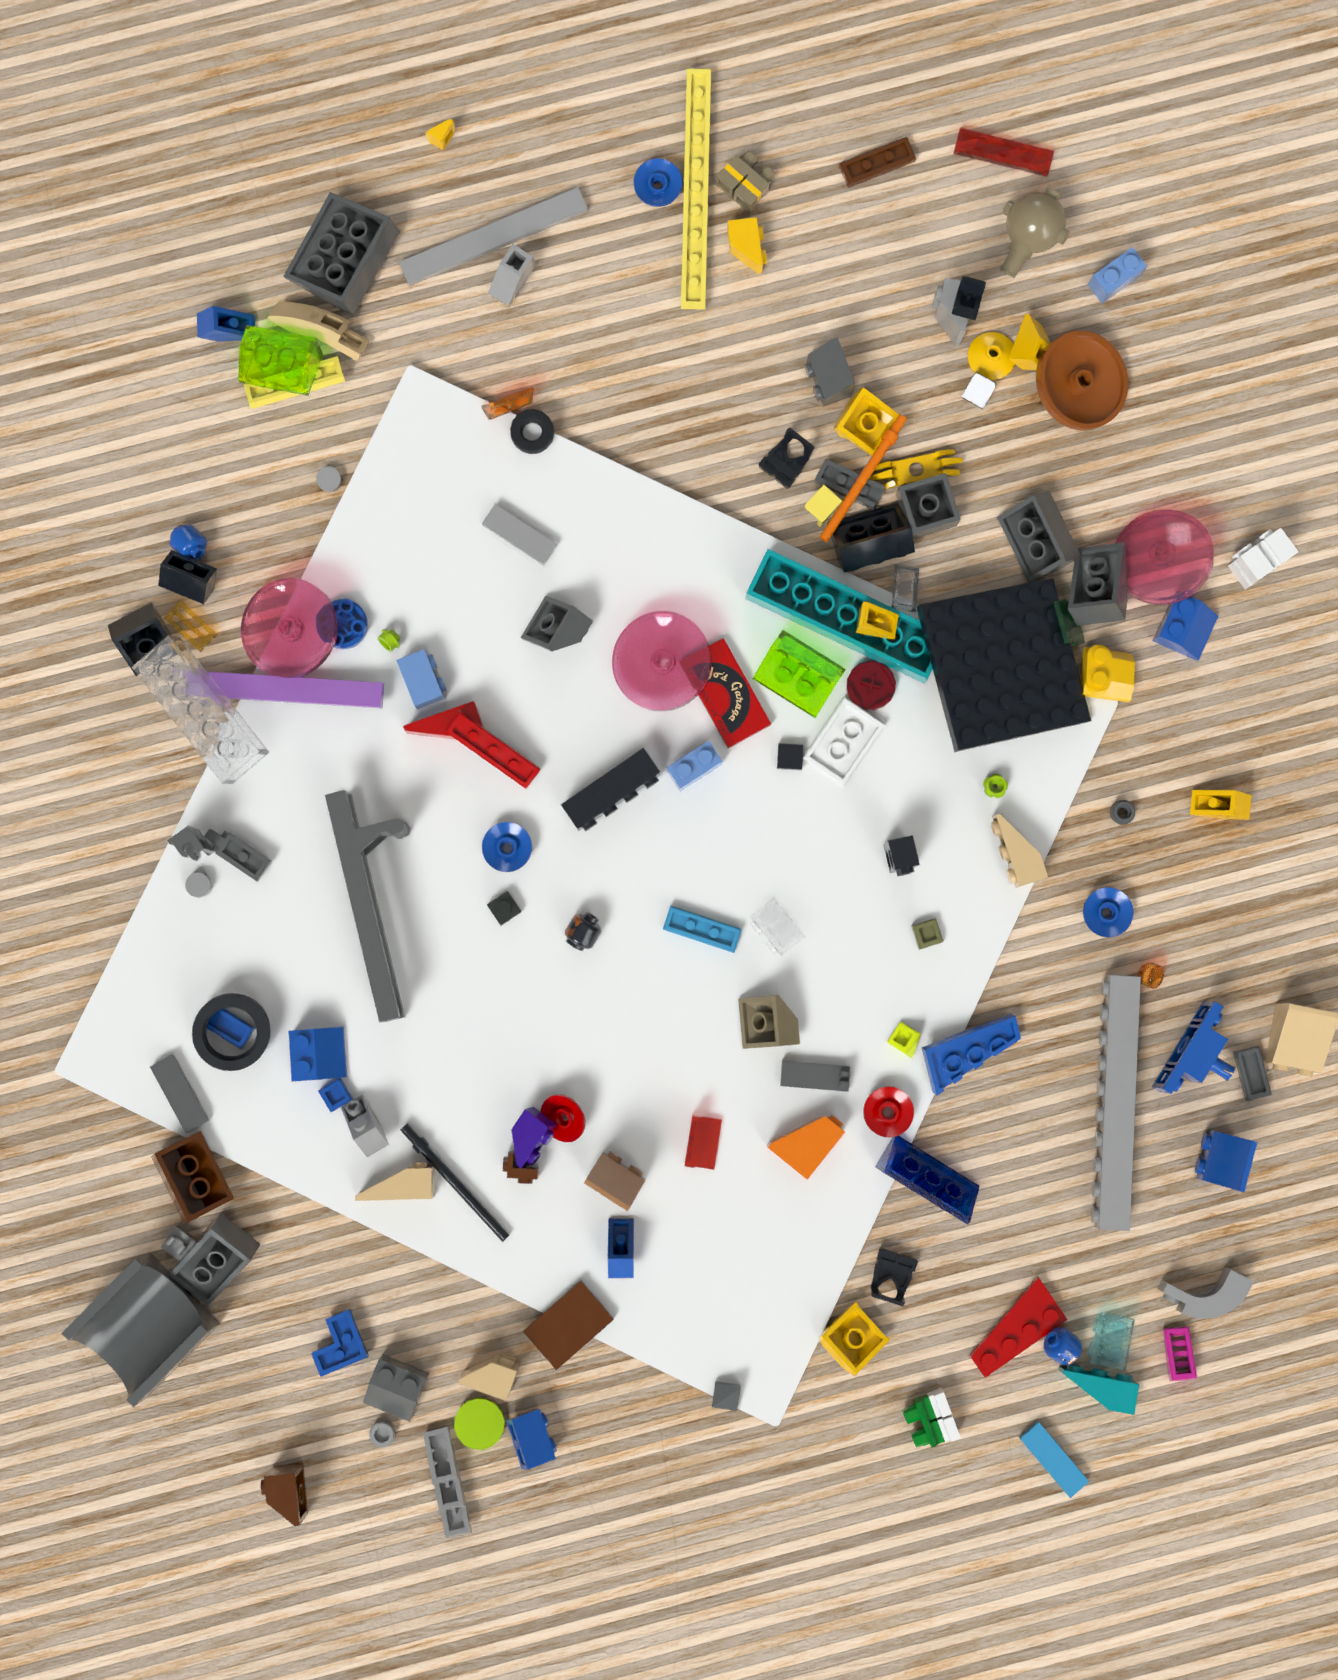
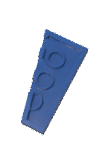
M1011 1013L921 1047L933 1093L936 1096L944 1091L943 1088L952 1082L954 1084L963 1078L964 1074L973 1068L976 1070L982 1066L983 1061L992 1055H998L1019 1041L1021 1035L1016 1016Z

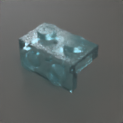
M1107 1312L1099 1313L1093 1322L1094 1342L1090 1343L1088 1349V1356L1091 1357L1090 1364H1100L1126 1370L1135 1319Z

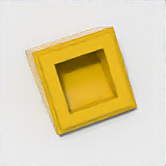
M448 119L426 132L428 142L444 150L456 132L453 120Z

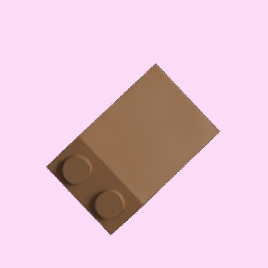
M611 1151L608 1154L603 1152L587 1176L584 1184L628 1212L645 1182V1178L642 1177L644 1172L633 1165H630L629 1168L620 1163L622 1158Z

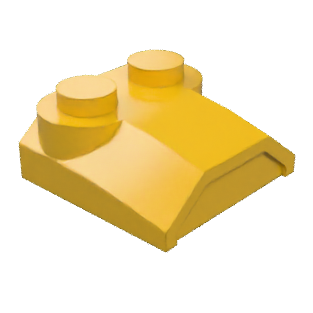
M862 387L851 397L837 418L833 429L839 437L848 439L872 456L882 441V435L886 429L891 428L899 414Z
M1103 645L1085 647L1082 656L1081 679L1085 697L1130 702L1135 675L1133 654L1109 650Z
M854 1302L819 1336L823 1347L843 1369L853 1376L857 1375L890 1340L863 1312L857 1302Z

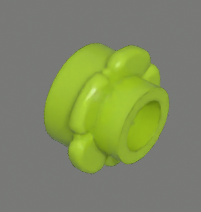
M385 629L381 630L382 633L377 639L387 651L392 652L396 647H400L398 642L400 637L392 629L388 631Z
M992 774L991 777H987L983 782L984 792L991 798H1001L1005 795V790L1008 789L1007 781L999 774ZM994 784H997L998 786L996 789L993 788Z

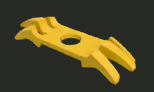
M948 449L899 461H888L878 464L874 471L887 468L892 469L871 476L869 479L879 481L894 478L893 481L882 484L885 486V490L944 473L947 476H959L960 470L943 469L940 471V468L962 463L963 459L942 458L938 460L939 457L955 454L954 449ZM911 464H921L923 473L920 476L911 475L909 472Z

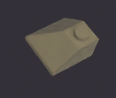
M779 995L738 999L743 1049L800 1044L798 1018Z

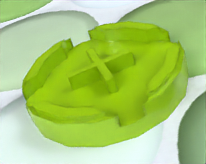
M476 1397L467 1400L460 1406L455 1416L454 1429L463 1445L471 1449L483 1450L492 1447L500 1440L504 1432L505 1417L502 1409L496 1402L484 1397Z

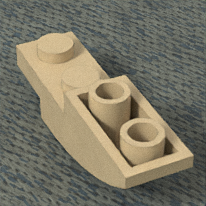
M278 302L267 318L269 321L309 343H312L317 338L356 361L359 360L370 341L348 329L349 320L311 305Z

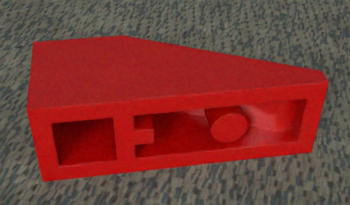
M472 701L404 725L403 728L407 734L455 739L447 734L445 729L459 710L483 726L477 706Z

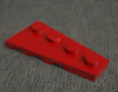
M1039 1277L1033 1280L1030 1287L1021 1294L1012 1308L1003 1315L1000 1322L969 1355L985 1378L1046 1336L1051 1330L1068 1320Z

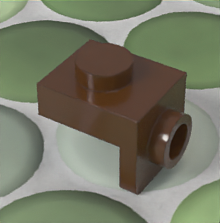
M509 1151L508 1157L504 1156L503 1172H507V1178H516L518 1183L533 1184V1179L537 1180L539 1178L538 1167L520 1168L519 1166H514L515 1151Z

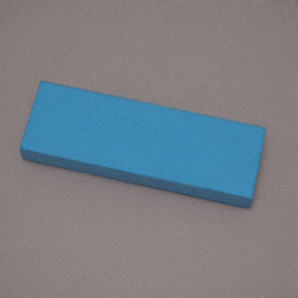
M673 906L669 908L663 927L665 931L732 953L735 952L742 930Z
M1038 1421L1019 1437L1070 1498L1089 1482Z

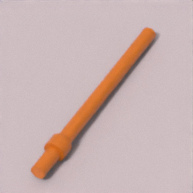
M899 414L891 428L886 429L882 435L881 443L819 536L822 541L826 543L829 541L889 447L894 446L899 438L898 433L907 421V418Z

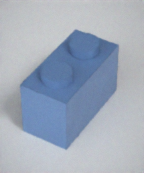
M1131 247L1095 273L1088 286L1103 304L1138 279L1147 268V265L1135 249Z
M425 649L396 660L417 710L445 699L443 692L447 691L442 677H436L434 669L438 667L432 654L428 655Z
M707 741L668 766L667 772L681 792L721 766L723 761L710 741Z

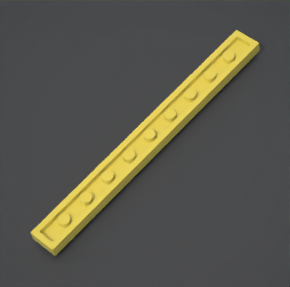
M687 69L681 309L705 310L711 69Z

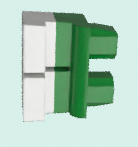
M941 1388L913 1399L914 1404L902 1409L907 1424L918 1420L922 1423L923 1428L910 1432L916 1447L930 1444L931 1448L949 1440L952 1442L961 1439L954 1418L951 1415L947 1399Z

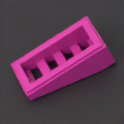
M1189 1326L1163 1329L1169 1382L1196 1379L1197 1373ZM1184 1335V1340L1171 1341L1170 1336ZM1185 1346L1186 1350L1173 1352L1172 1347ZM1186 1356L1187 1361L1174 1362V1357ZM1188 1367V1372L1176 1373L1175 1368Z

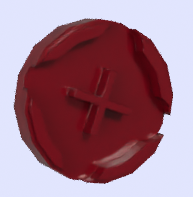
M874 661L859 663L851 670L846 683L849 699L863 710L871 711L886 706L893 698L896 689V680L893 672L886 665Z

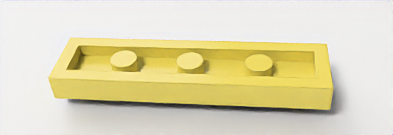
M336 356L245 383L244 387L251 409L345 382L340 360Z

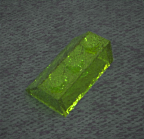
M247 325L239 346V383L309 396L323 356L317 338Z
M782 630L771 645L753 680L816 718L846 669Z

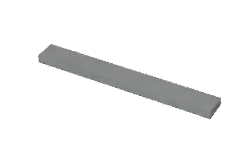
M576 187L402 260L399 264L410 287L586 213L588 208L579 187Z

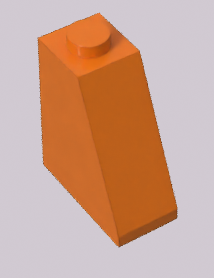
M822 1115L769 1142L767 1148L808 1180L845 1133L841 1129L843 1123L833 1115L829 1118Z

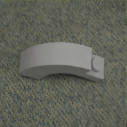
M1224 1267L1215 1286L1205 1293L1190 1294L1161 1280L1158 1290L1164 1293L1162 1298L1174 1304H1177L1178 1300L1180 1301L1176 1308L1180 1313L1194 1318L1209 1319L1225 1315L1235 1309L1245 1299L1254 1281Z

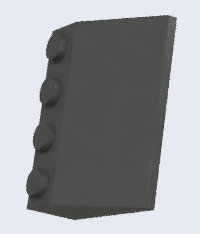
M330 192L287 268L284 278L332 306L354 315L400 230L390 217Z

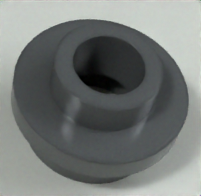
M1119 800L1111 806L1110 816L1115 823L1125 825L1134 819L1135 808L1131 802ZM1120 808L1125 809V817L1119 816L1118 810Z

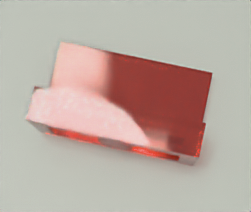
M692 1115L684 1167L714 1170L722 1119Z

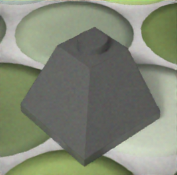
M545 596L521 638L552 652L581 642L593 620L576 607Z

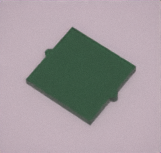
M1066 599L1055 601L1054 606L1064 643L1072 644V646L1085 643L1081 626L1076 625L1068 610L1069 601Z

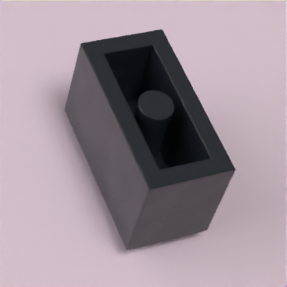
M171 550L160 564L158 586L204 605L214 591L217 568Z

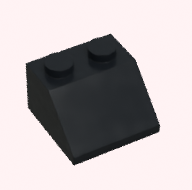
M152 603L108 625L111 640L135 676L180 654L165 622Z

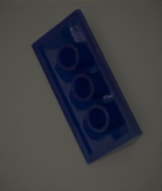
M900 1136L893 1137L875 1167L968 1225L971 1221L980 1186Z

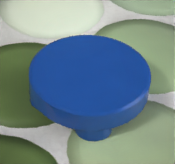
M338 599L328 603L317 616L319 634L333 648H353L361 643L366 636L368 630L367 616L363 609L350 599Z

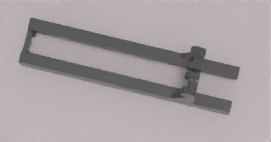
M345 790L326 794V803L379 1022H389L405 1018L367 855L389 836H394L397 839L408 836L411 828L402 819H392L360 827L351 794H347Z

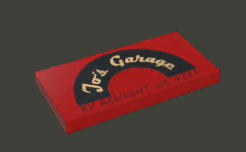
M724 638L680 661L681 666L728 749L772 725Z

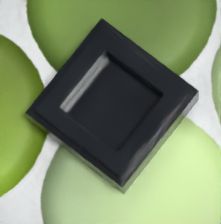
M778 743L777 769L802 771L803 745Z

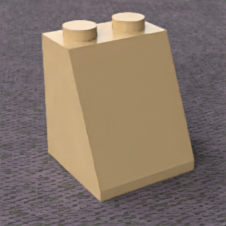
M1290 1003L1275 1004L1265 1063L1273 1064L1272 1069L1288 1072V1068L1298 1069L1297 1074L1313 1077V1072L1322 1073L1338 1024V1013Z

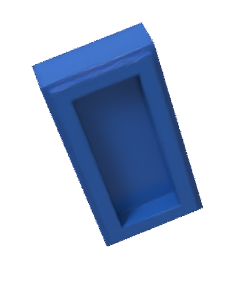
M225 1008L214 1013L207 1024L208 1030L239 1049L244 1048L255 1030L254 1026Z

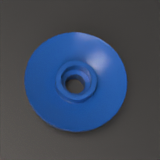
M656 158L644 162L637 169L634 176L635 193L642 202L650 206L662 207L672 203L679 196L682 189L680 171L673 163L665 159ZM656 183L662 184L661 189H655L653 186Z
M512 822L496 824L487 831L483 838V856L486 862L498 871H516L522 868L531 856V838L526 830L518 824ZM506 843L512 845L510 852H504L503 846Z
M1111 887L1100 888L1091 893L1086 899L1083 906V918L1087 927L1096 935L1115 937L1129 928L1133 919V906L1128 896L1122 891ZM1104 908H1108L1110 910V916L1108 918L1104 917L1102 914Z

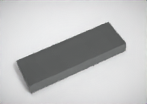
M174 1054L150 1066L185 1133L209 1121Z

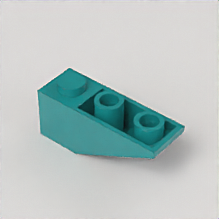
M1075 1364L1067 1365V1367L1059 1366V1371L1108 1410L1135 1415L1139 1384L1132 1380L1133 1376L1124 1373H1117V1377L1107 1375L1108 1371L1092 1368V1372L1083 1371L1082 1366Z

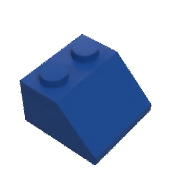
M1179 591L1171 598L1153 641L1199 661L1218 615L1202 601Z
M344 1027L289 1031L292 1082L347 1077Z

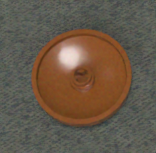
M1072 331L1053 340L1042 352L1036 369V386L1043 406L1056 421L1075 430H1093L1109 423L1121 411L1128 393V375L1121 355L1108 340L1093 332Z

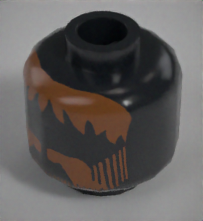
M588 912L585 915L575 914L565 929L566 942L580 951L591 949L602 932L600 925L597 924L599 919Z

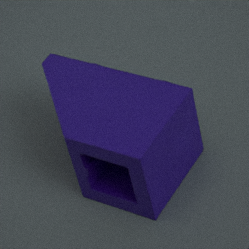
M535 1107L525 1109L511 1129L516 1162L520 1168L529 1165L533 1166L541 1156L539 1151L542 1146L547 1145L555 1135L552 1131L557 1124Z

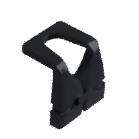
M788 428L783 439L768 453L767 457L765 456L759 462L758 466L769 476H775V480L789 489L795 482V477L799 476L803 467L810 459L814 446L793 429ZM792 439L800 441L804 446V455L797 458H788V443Z
M880 1248L871 1283L872 1297L904 1306V1295L918 1261L916 1258L903 1254L898 1256L894 1251ZM892 1279L897 1289V1295L895 1298L887 1297L879 1291L878 1287L883 1282Z

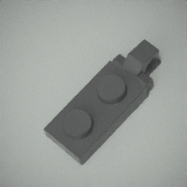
M209 828L204 836L215 844L212 848L216 852L215 854L257 882L272 862L263 854L226 831L220 835Z

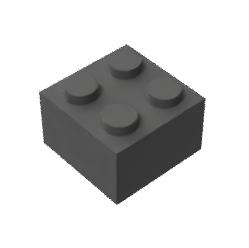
M946 473L900 486L896 491L898 504L912 528L913 539L956 527L961 520Z

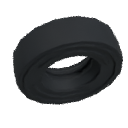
M536 409L524 410L517 414L512 421L510 427L511 439L514 445L524 453H541L553 441V423L549 416L542 411ZM529 423H536L542 429L541 436L536 440H527L523 435V428Z

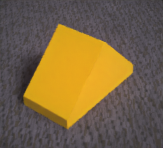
M863 602L859 611L856 633L895 639L899 615L869 602Z

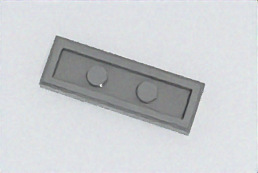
M496 503L482 522V526L543 566L557 547V543Z

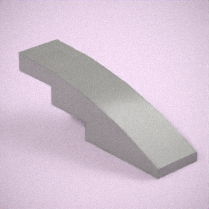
M449 1427L424 1432L432 1484L435 1486L445 1537L451 1538L471 1533L472 1529Z

